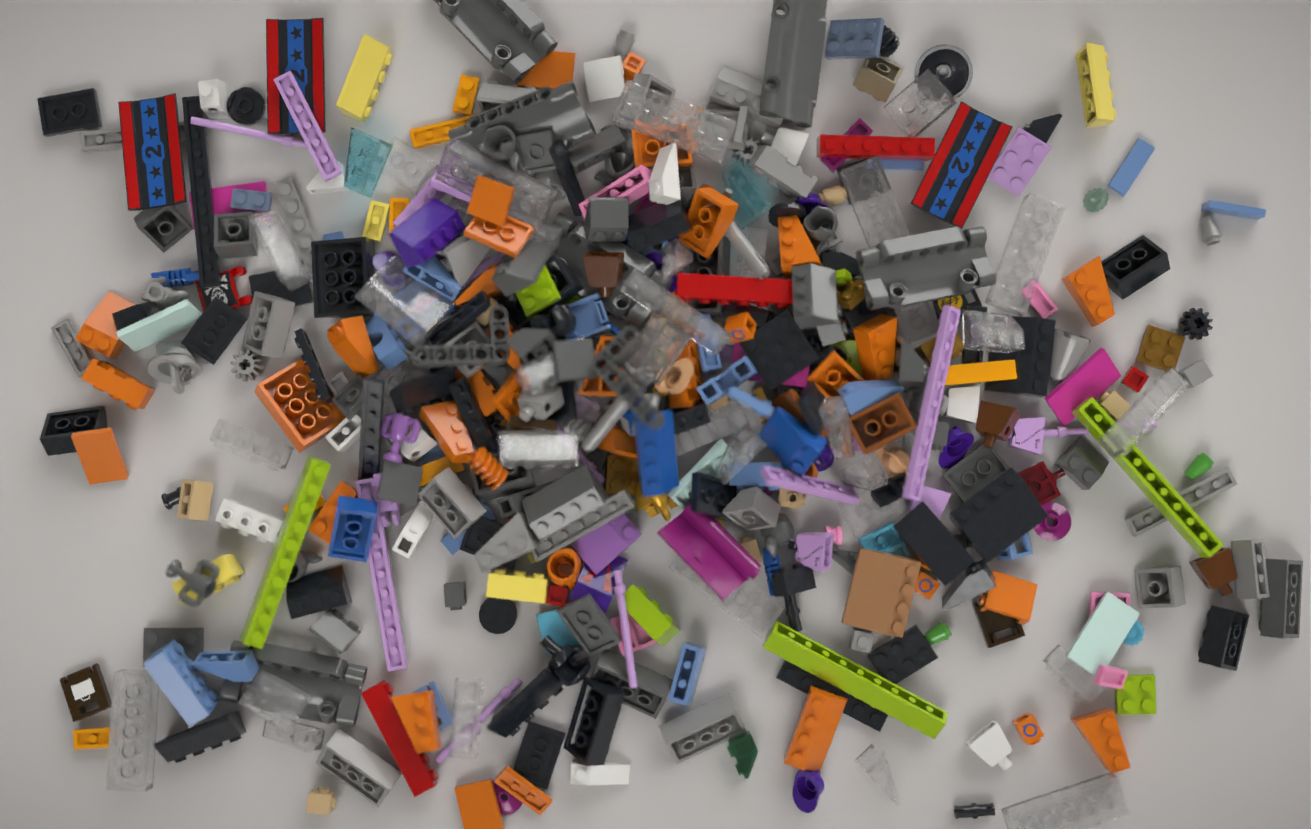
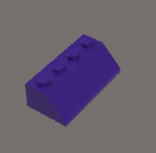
M432 198L390 231L388 235L405 267L409 268L424 264L466 229L458 211L438 199Z

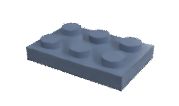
M882 18L831 20L825 58H879L885 20Z

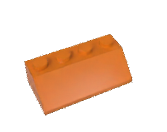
M810 685L784 755L785 764L801 770H821L847 698Z

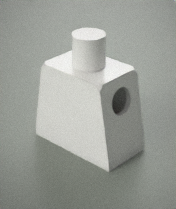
M218 79L198 81L200 106L210 120L229 118L226 107L227 94L225 82Z
M779 127L776 136L764 132L761 143L771 146V148L787 157V161L796 167L809 134Z
M980 386L946 389L945 395L948 397L949 402L943 416L970 424L977 423Z
M413 424L411 425V429H410V432H409V434H408V437H409V438H410V434H411V430H412ZM421 426L416 442L412 444L405 441L401 442L398 455L401 459L405 456L412 462H415L438 443Z
M994 720L965 742L990 767L998 763L1004 771L1012 765L1007 755L1013 750L1000 725Z

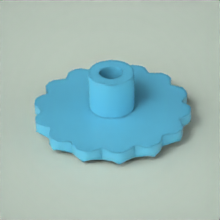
M1135 621L1123 640L1126 645L1134 646L1143 640L1145 633L1143 632L1144 627H1142L1140 622Z

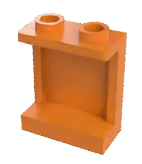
M993 570L992 573L995 576L996 587L980 595L978 604H981L980 611L990 610L1015 618L1017 619L1016 623L1025 625L1031 618L1038 584Z

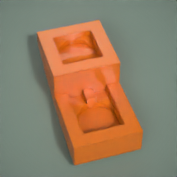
M632 52L628 53L622 63L627 95L629 94L635 74H640L646 63L645 59Z

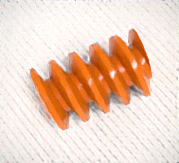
M485 447L476 449L465 460V463L472 461L471 469L476 466L478 467L475 473L479 474L482 472L480 477L482 480L486 477L488 478L486 481L487 485L493 483L491 486L492 490L498 488L507 477L508 471L500 463H497V459L492 458V454L487 452Z

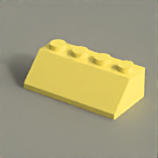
M363 34L336 106L344 115L365 122L366 118H369L372 113L371 106L373 100L376 101L378 98L379 85L384 82L386 67L391 64L393 59L389 47L366 34Z
M1086 43L1076 53L1086 128L1108 126L1114 121L1116 111L1115 108H1112L1113 91L1109 87L1110 72L1106 66L1108 61L1107 52H1104V46Z

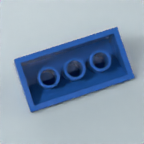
M672 410L660 411L665 421L663 426L656 430L647 426L636 415H633L639 483L643 497L663 495L679 486ZM655 415L650 418V422L655 419Z

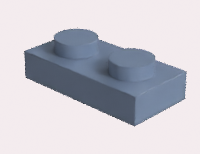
M233 188L230 207L232 209L270 213L273 194L270 192Z

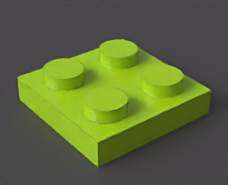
M544 265L534 284L515 292L526 317L529 318L561 299L546 265Z
M1127 675L1123 688H1115V714H1156L1155 675Z

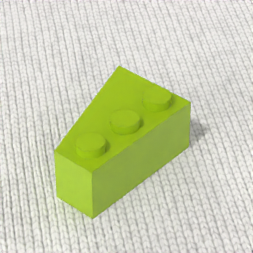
M632 584L625 593L627 612L655 642L665 646L680 629L673 623L674 619L667 612L664 614L660 610L661 606L656 600H650L646 596L648 592L641 585L637 587Z

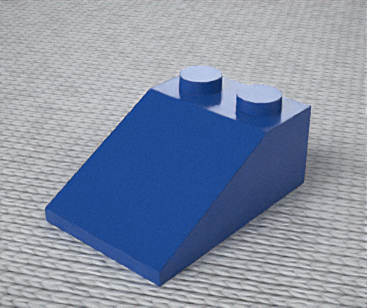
M780 407L776 409L759 432L761 438L783 465L800 477L804 475L819 456L827 442V439L819 434L814 435L808 426Z
M338 496L328 557L367 562L377 516L378 501Z

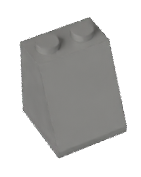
M463 230L434 256L462 287L489 252L490 247L464 236Z

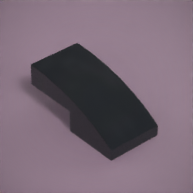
M906 473L888 478L887 485L871 490V497L880 508L902 497L907 477Z

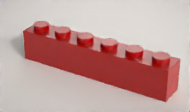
M820 134L817 138L816 158L930 161L935 157V138Z
M678 273L676 275L675 299H680V302L683 303L699 300L701 304H711V301H718L719 305H730V302H737L738 306H749V303L757 304V307H768L770 304L776 305V308L786 309L793 304L792 280Z
M383 680L361 692V695L414 797L435 787L439 778L435 769L430 768L428 764L430 760L426 752L417 753L392 702L393 688L389 682L386 683Z

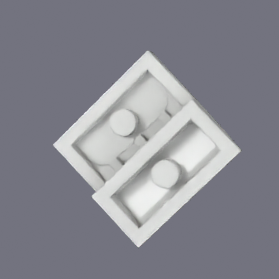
M621 55L584 62L589 102L627 95Z

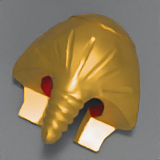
M638 481L636 489V508L638 511H646L650 518L658 515L660 512L662 517L669 521L671 519L669 510L679 505L667 495L670 491L663 495L643 497Z

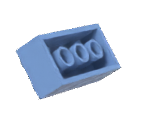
M173 639L155 651L143 663V666L188 726L191 727L207 717L220 700L216 691L207 684L204 675L192 667L193 660L186 656L181 644Z

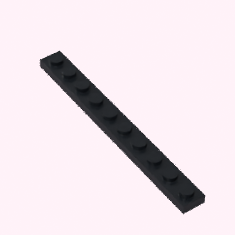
M199 96L182 97L200 288L222 287L219 258L214 249V204L206 127L190 124L191 116L205 119V113L201 109Z

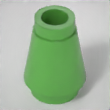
M1202 453L1195 457L1184 473L1193 481L1210 470L1214 462L1205 453Z
M939 622L924 636L929 644L933 645L948 640L952 633L945 622L941 624Z

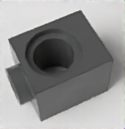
M465 581L443 584L445 607H450L451 610H462V606L467 605Z

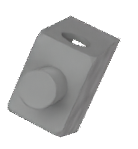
M529 381L518 397L520 418L524 421H529L531 417L543 420L564 404L561 387Z

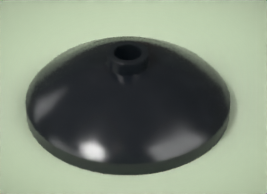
M942 44L928 49L919 58L915 67V82L919 91L926 98L936 102H949L957 99L968 89L972 81L973 67L968 55L962 49L953 45ZM942 67L946 68L944 73H940L939 70Z

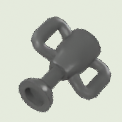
M177 559L173 560L166 569L167 577L174 578L179 576L185 580L186 585L179 592V599L190 607L199 606L203 598H208L212 595L216 588L215 579L220 573L218 566L208 560L198 562L194 573H188L183 570L181 562ZM202 567L213 572V574L209 577L201 574ZM191 589L197 594V599L194 600L187 596L186 592Z

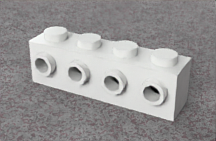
M223 499L215 521L221 522L220 526L231 529L233 527L239 529L238 533L249 536V534L256 536V540L263 543L270 541L274 545L284 521L281 518L232 499Z

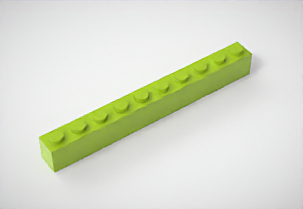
M1093 397L1085 399L1072 411L1074 416L1201 558H1210L1224 545Z
M310 455L307 457L240 636L242 643L260 649L264 646L331 464L325 460Z
M776 620L767 634L763 648L866 702L890 717H894L907 726L920 731L922 734L935 739L946 725L947 711Z

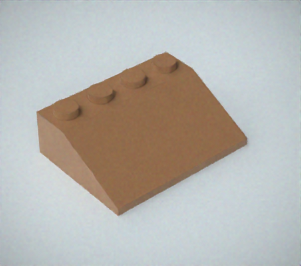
M859 548L841 622L885 635L903 637L921 562L909 556Z

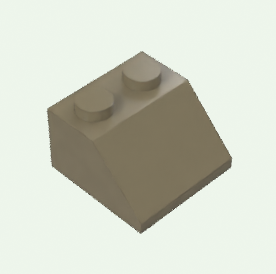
M880 55L879 58H866L852 85L859 91L866 92L876 100L886 103L904 68Z

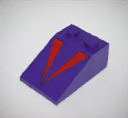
M618 556L597 575L585 563L570 596V600L574 601L590 593L603 613L606 614L614 595V587H616L614 571L621 570L623 574L628 559Z

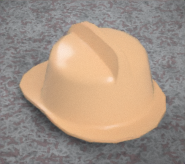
M684 358L663 367L655 377L656 389L662 393L679 394L683 392L690 382L693 373V363L689 359Z
M895 441L872 452L875 463L889 477H894L904 472L907 475L911 456Z

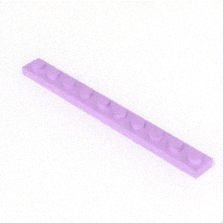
M949 305L943 306L940 315L936 343L932 352L928 380L924 390V398L911 450L910 463L907 468L906 482L903 487L902 497L915 501H920L961 312V310Z
M374 478L355 481L359 499L378 501L376 499L377 493ZM378 503L368 559L386 665L389 672L407 669L408 663L385 528L381 523V512Z

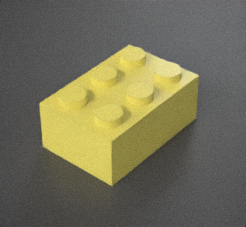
M234 553L222 555L211 561L220 569L219 576L215 579L216 588L212 594L223 590V585L227 586L241 580L239 576L245 574ZM204 567L201 570V574L208 577L213 574V572ZM182 578L172 583L178 598L179 592L186 585L185 580ZM191 589L186 592L187 596L194 600L197 599V594Z
M496 568L488 574L486 597L545 603L547 600L550 579L545 577V573L534 572L533 575H526L527 571L515 570L513 573H507L508 569Z

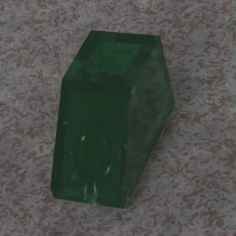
M747 731L728 740L729 746H727L731 758L735 756L738 762L735 764L739 775L743 774L745 779L749 778L758 754L755 742L750 732Z

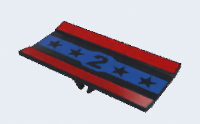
M324 18L266 19L268 134H301L273 80L289 71L293 73L322 133H326Z
M173 93L163 97L137 101L118 102L128 210H146L187 202L176 94Z
M961 101L935 153V157L932 159L910 204L955 227L963 229L1013 126L1000 122Z

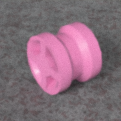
M825 526V532L834 533L833 543L842 545V527L831 528L830 526Z

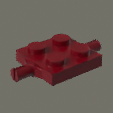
M1040 461L1018 473L1040 505L1061 496L1056 480L1066 475L1062 468L1051 473L1044 461Z

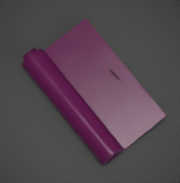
M691 503L680 515L657 532L722 601L750 577L754 579L761 572L759 570L761 565L714 517L692 512Z

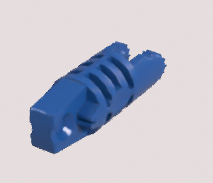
M191 268L151 273L152 278H166V282L159 283L163 287L193 285V281L200 280L199 270L191 271Z
M764 547L763 564L765 566L770 595L775 596L771 574L778 572V568H782L780 558L777 554L775 558H771L770 552Z

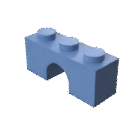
M378 312L364 321L369 339L375 346L373 350L388 371L408 358L404 352L406 347L400 339L397 340L400 336L394 328L391 329L393 324L387 316L383 317Z
M744 356L729 366V369L715 378H711L696 389L705 403L711 405L725 396L731 387L740 386L757 375L758 371L750 359Z

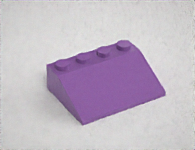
M622 514L571 543L570 546L597 575L632 545L642 533L625 514Z

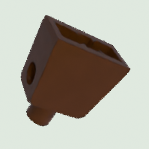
M589 251L583 256L589 285L591 287H600L601 297L612 296L611 287H617L622 280L624 252Z
M981 400L976 431L984 437L982 446L992 449L995 440H1008L1021 415L1016 408Z
M1221 547L1210 558L1199 557L1189 562L1206 588H1218L1221 596H1226L1233 592L1229 582L1237 579V573L1229 548Z

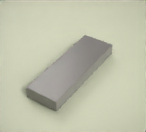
M67 318L51 327L77 376L81 378L92 357L85 345L75 340L78 332L71 320Z

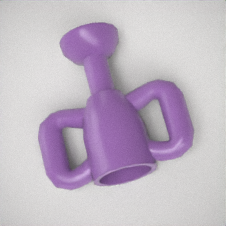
M390 413L384 417L382 436L384 438H392L393 444L390 453H386L383 459L402 463V459L398 455L400 444L403 441L410 444L416 442L421 427L417 419L396 413ZM391 419H392L391 432H388V431H389V427H390V423H391ZM413 424V427H412V430H411V434H410V438H409V437H408V434H409V432H410L411 425Z

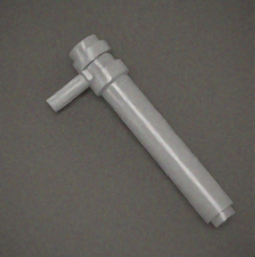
M726 188L723 195L730 198L733 191ZM733 221L725 233L726 237L755 276L760 279L767 278L770 274L769 267Z
M628 361L621 366L630 376L629 379L642 393L646 390V386H649L653 381L654 373L646 366H641L636 371ZM630 389L626 391L625 395L629 394ZM619 396L583 439L581 447L586 452L590 453L598 447L629 408Z

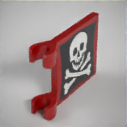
M237 266L231 270L221 272L222 287L202 289L200 288V280L195 281L203 312L215 296L234 309L252 304L253 298L250 295L239 298L234 277L247 274L245 267Z

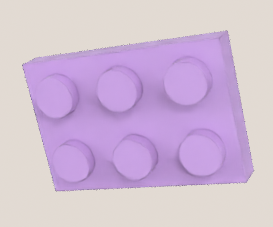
M1018 127L996 160L988 178L1015 195L1020 196L1052 147Z

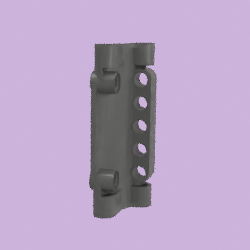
M434 0L440 6V13L478 50L493 68L502 70L514 84L519 83L535 65L553 52L558 45L545 30L542 20L522 0Z
M773 0L764 79L761 88L760 115L793 121L797 127L801 128L812 126L827 17H825L827 0ZM782 10L785 14L779 15L776 11ZM772 83L776 88L769 89L766 84Z
M573 81L557 86L555 90H552L550 87H543L474 115L468 119L466 125L464 124L449 130V138L459 153L473 184L476 183L478 175L489 179H502L505 176L518 172L512 169L508 159L495 160L484 151L485 131L494 126H506L511 129L515 136L552 129L554 142L555 140L562 139L567 152L574 150L576 144L596 137L595 128L583 109Z
M561 212L555 217L550 233L542 242L551 245L553 248L548 259L556 254L575 273L584 289L576 294L582 299L595 293H600V287H591L589 285L583 256L589 251L624 252L621 283L617 287H611L612 296L601 297L599 300L603 301L607 314L617 320H626L641 330L647 325L658 303L673 282V278L657 270L656 265L650 259L636 253L621 242H587L584 221H580L577 224L575 220Z
M980 226L962 231L960 227H952L885 240L878 243L875 247L857 250L856 260L863 278L868 309L874 310L884 307L897 309L969 294L972 289L995 285L996 274L985 250L987 240L985 228Z
M234 640L232 642L230 651L252 650L260 669L252 681L233 682L225 679L220 693V700L243 704L250 709L325 724L336 723L351 727L355 726L367 667L348 664L346 660L268 643H264L263 648L260 649L245 645L242 641ZM249 695H256L253 700H247ZM325 710H332L330 715H322Z

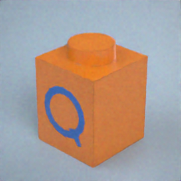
M748 312L728 316L724 332L733 343L750 340L754 337L757 323Z
M919 570L914 591L930 600L941 584Z
M1029 712L1012 721L1021 740L1026 745L1037 744L1041 741L1040 738L1044 736L1036 719Z

